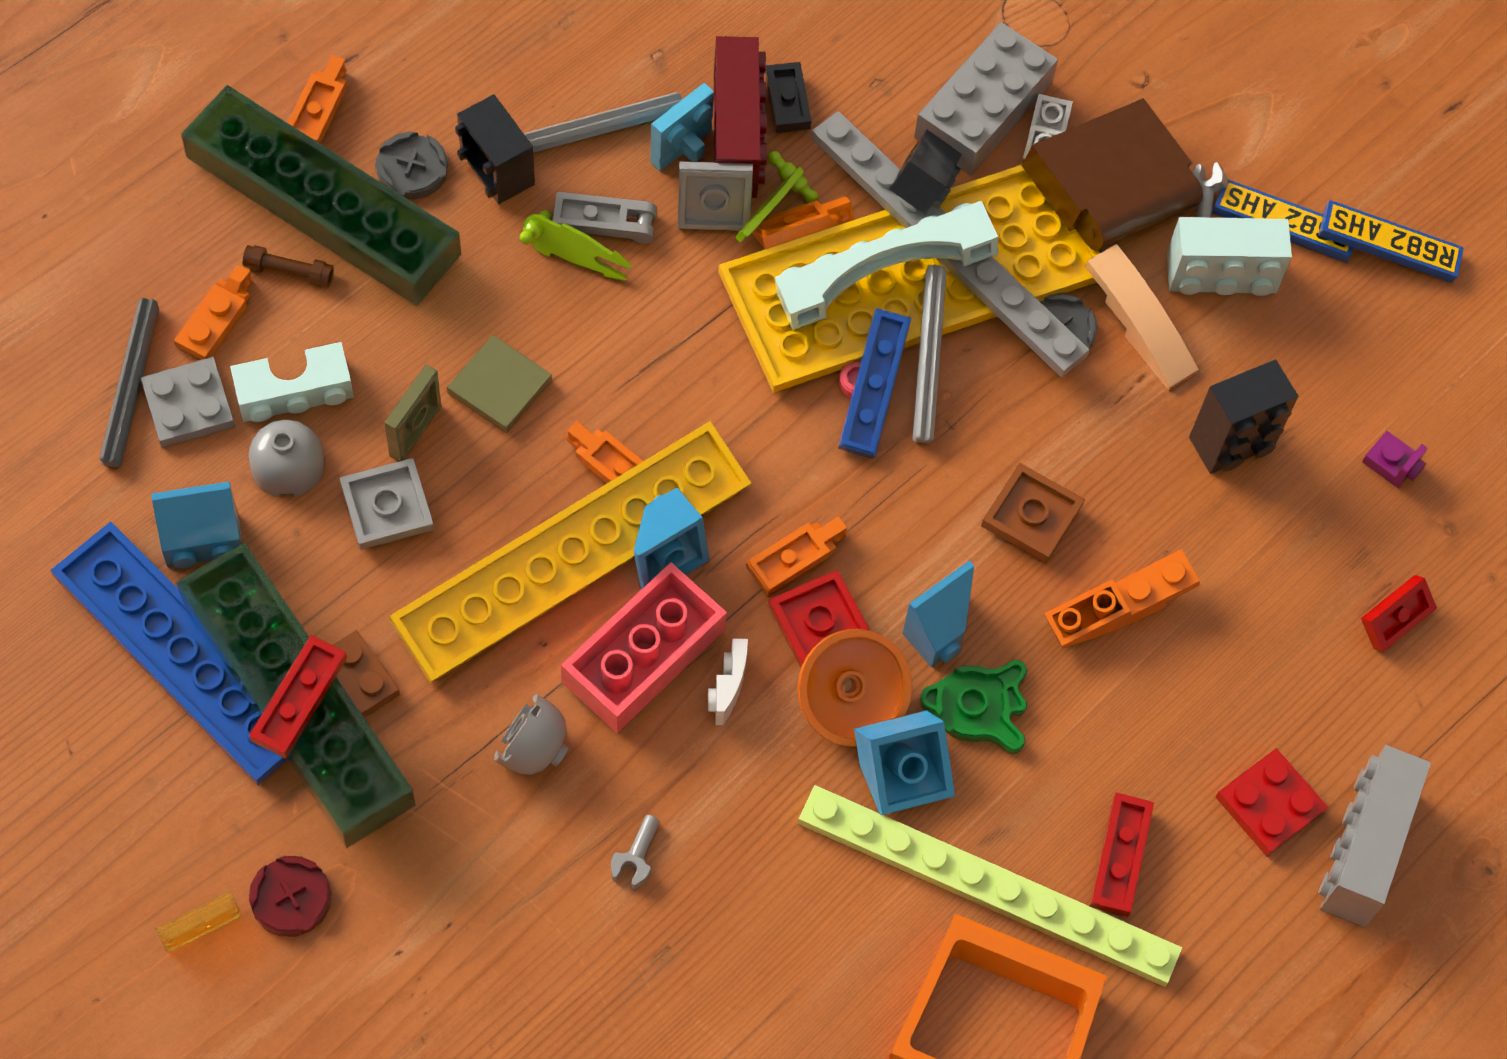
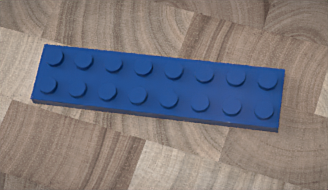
M111 521L50 570L53 577L258 786L318 734L317 728L309 721L286 759L250 741L249 734L277 688Z

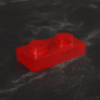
M1414 575L1365 614L1361 620L1373 648L1384 652L1436 610L1437 607L1426 579Z

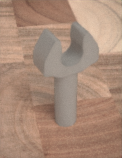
M1217 162L1214 163L1212 177L1205 181L1206 169L1201 164H1197L1192 171L1200 182L1203 192L1202 201L1198 205L1197 217L1211 218L1214 193L1227 187V175Z
M646 815L630 851L614 853L611 860L613 882L618 880L622 869L626 866H632L636 870L631 885L633 890L648 880L651 874V867L645 863L644 856L660 823L659 819Z

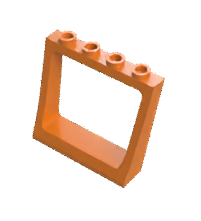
M955 914L888 1058L937 1059L912 1048L910 1041L941 974L951 958L961 959L1076 1007L1079 1016L1065 1059H1081L1107 976Z

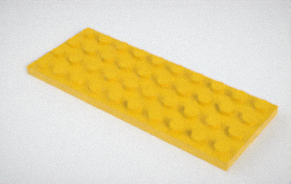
M1022 165L950 188L951 191L940 208L944 212L949 213L961 204H973L982 201L998 236V254L992 257L1039 302L1044 301V298L1050 295L1065 294L1097 283L1087 271L1086 265L1088 260L1100 254L1099 250L1091 249L1076 229L1072 231L1067 229ZM887 210L719 265L718 273L773 393L840 371L844 366L861 361L873 313L876 308L911 318L904 348L920 343L925 272L929 265L944 266L937 258L898 263L871 273L848 287L831 302L826 309L827 318L792 330L776 291L774 277L779 276L788 268H800L814 263L823 255H835L849 250L851 246L858 242H870L883 237L893 229H905ZM946 268L942 335L997 317Z

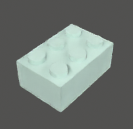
M1179 217L1166 253L1169 292H1181L1186 295L1199 292H1216L1220 295L1253 293L1257 296L1277 293L1292 258L1288 219Z

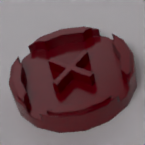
M283 856L277 858L276 861L268 866H263L257 872L250 885L249 902L255 919L265 930L278 936L296 937L312 931L323 921L330 908L331 889L326 875L315 862L302 856Z

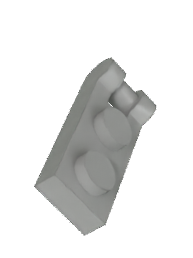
M557 192L552 221L560 225L565 223L585 234L629 238L635 242L647 244L651 243L654 238V228L651 225L652 221L656 219L657 206L647 201ZM627 216L636 217L638 221L628 222Z

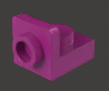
M1386 431L1365 455L1362 462L1399 488L1407 477L1414 481L1427 463L1422 458L1428 448L1421 444L1414 451L1390 432Z

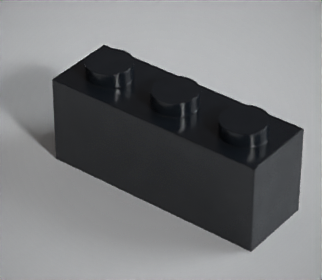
M927 129L905 159L889 190L925 215L932 205L939 208L950 193V188L961 170L957 163L962 154Z

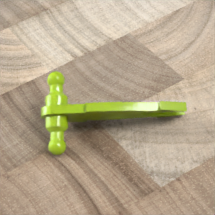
M771 151L767 159L770 164L778 169V175L783 181L770 193L765 202L739 231L735 238L740 243L760 225L790 189L795 193H801L808 203L819 198L818 193L808 186V179L803 175L804 170L800 166L796 168L791 162H785L777 151Z
M548 210L530 215L523 223V232H521L519 238L523 244H532L536 251L548 257L553 253L571 263L604 273L603 277L620 280L627 279L626 275L597 258L601 257L630 269L632 265L616 250L614 252L610 251L587 234L565 223L560 225L552 221V214Z

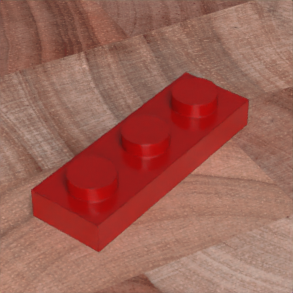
M310 635L249 734L250 741L286 759L347 659L346 652Z
M1115 793L1090 907L1129 917L1154 802Z

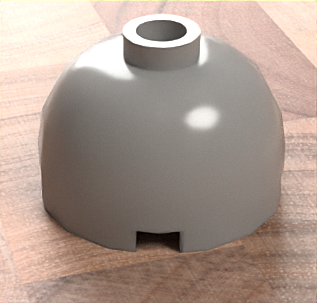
M291 420L272 422L260 429L251 441L248 460L252 478L260 489L273 496L281 497V494L287 495L292 493L294 496L303 495L314 488L323 476L325 456L322 443L314 431L301 422Z
M538 694L532 697L535 703L534 707L532 708L525 704L502 738V742L509 743L504 754L496 750L494 755V761L518 774L533 775L540 773L549 764L556 767L568 750V746L563 744L567 734L566 720L558 708Z

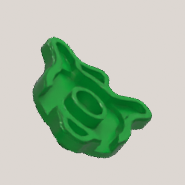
M1012 660L1003 667L995 669L981 666H961L955 668L953 673L947 675L943 680L941 679L936 684L927 686L922 690L919 699L920 705L924 711L927 710L944 721L945 731L950 736L969 742H994L1006 752L1017 754L1024 747L1025 737L1010 721V717L1023 715L1026 711L1027 702L1020 693L1018 686L1026 677L1027 667L1020 660Z

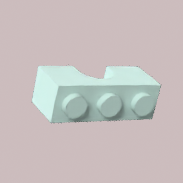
M342 342L304 350L307 360L306 370L300 377L293 380H282L275 377L269 368L267 358L230 366L243 422H262L274 415L288 412L292 414L302 413L310 407L324 404L338 405L346 399L354 398Z

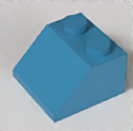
M230 482L151 493L161 550L167 567L189 568L198 562L211 560L215 562H228L236 556L244 555L239 513Z
M926 710L854 729L860 768L881 815L955 796L943 720Z

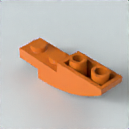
M1180 549L1117 582L1111 579L1044 613L1061 647L1065 648L1111 633L1166 608L1168 601L1200 586V580L1184 552Z

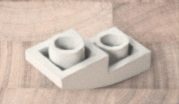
M1038 94L1023 160H1025L1033 144L1066 131L1073 101Z
M732 639L731 652H724V675H717L716 687L708 688V712H715V725H724L736 705L744 680L748 639Z

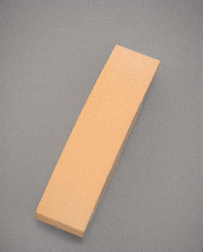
M1115 244L1088 260L1086 269L1107 294L1105 303L1126 327V339L1164 386L1170 390L1197 374L1199 369L1180 334L1154 293L1120 247Z

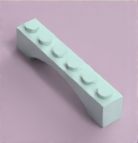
M982 201L973 204L964 203L941 216L926 217L914 226L905 229H893L879 239L870 242H858L851 246L849 250L835 255H823L814 263L806 266L788 268L779 276L774 277L777 295L792 330L827 318L826 309L831 302L848 287L871 273L898 263L930 258L961 260L963 266H967L997 255L998 236Z

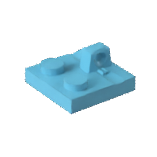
M705 83L700 85L651 124L650 163L659 171L663 170L682 154L692 162H697L705 155V144L701 139L712 131L711 119L713 118L714 91Z

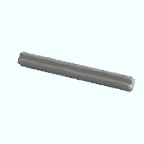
M675 92L526 132L524 135L533 145V152H538L656 120L679 103L682 97L680 93Z
M929 265L925 272L913 440L923 444L933 441L935 431L947 274L946 268L940 265Z

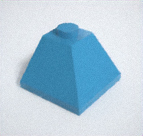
M678 488L657 496L644 508L634 547L641 590L670 562L687 575L710 561L703 517Z
M970 560L909 603L902 634L930 667H933L941 660L944 663L949 662L962 650L961 644L966 629L974 565Z

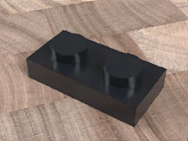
M801 63L766 65L765 77L775 132L811 129V116Z

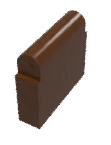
M1144 98L1033 144L1022 164L1023 169L1069 231L1076 229L1084 242L1093 250L1101 249L1195 207L1201 203L1203 198L1200 182L1189 169L1192 164L1191 160Z

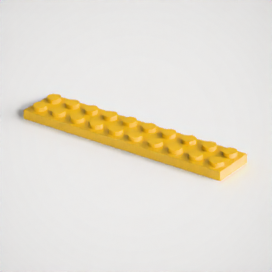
M711 421L393 613L389 616V621L431 684L635 558L634 547L644 508L657 496L678 488L699 514L703 516L751 485V481Z

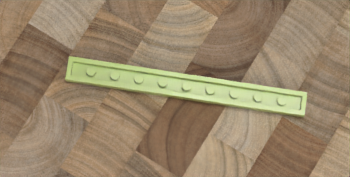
M814 785L798 819V824L1163 987L1167 986L1182 950V947L816 785Z

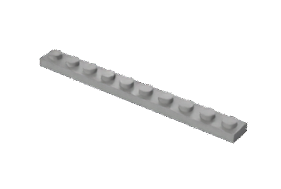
M839 111L812 130L811 139L904 228L914 226L926 217H938L946 214L940 207L936 208L932 205L924 215L890 191L889 188L900 169ZM992 256L967 266H963L961 260L937 258L1061 378L1088 357L1090 349Z

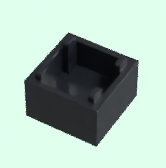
M495 94L457 113L458 125L455 126V132L460 142V149L457 151V155L461 161L465 159L484 184L486 187L485 194L488 198L493 197L499 205L535 185L533 145Z

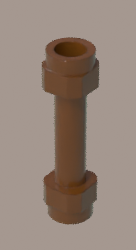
M247 245L243 254V267L250 268L253 271L262 272L264 268L309 278L310 284L317 286L324 285L329 287L332 282L334 265L327 264L325 261L315 259L313 264L268 254L265 247L257 245Z

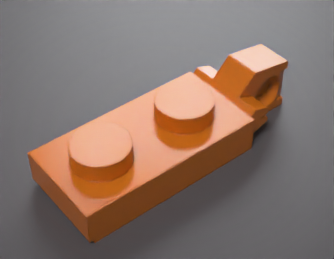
M332 55L324 72L317 71L315 74L311 73L283 132L286 139L316 149L319 148L346 92L348 83L344 79L347 72L345 59Z
M846 196L823 204L816 200L765 217L752 233L764 249H768L853 221L852 204Z
M237 265L228 276L227 281L220 279L216 285H213L173 340L175 347L200 360L211 358L247 309L246 302L250 297L247 289L253 282L250 270Z
M578 421L567 430L566 440L577 449L575 456L605 483H609L643 462V460L606 430L601 432L597 429L592 433Z
M839 516L822 527L818 522L814 524L808 522L746 562V568L768 597L828 559L830 555L837 551L835 544L847 536V526Z

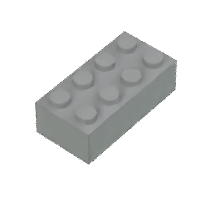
M1000 22L918 114L914 138L919 141L928 129L962 154L957 166L971 176L1037 101L1038 94H1043L1052 84L1058 59Z
M1388 745L1384 746L1378 756H1370L1365 769L1362 768L1356 779L1354 790L1358 791L1355 800L1353 803H1349L1343 817L1342 824L1346 828L1342 838H1337L1330 856L1334 863L1330 873H1325L1318 894L1324 896L1320 910L1366 927L1385 904L1431 762Z

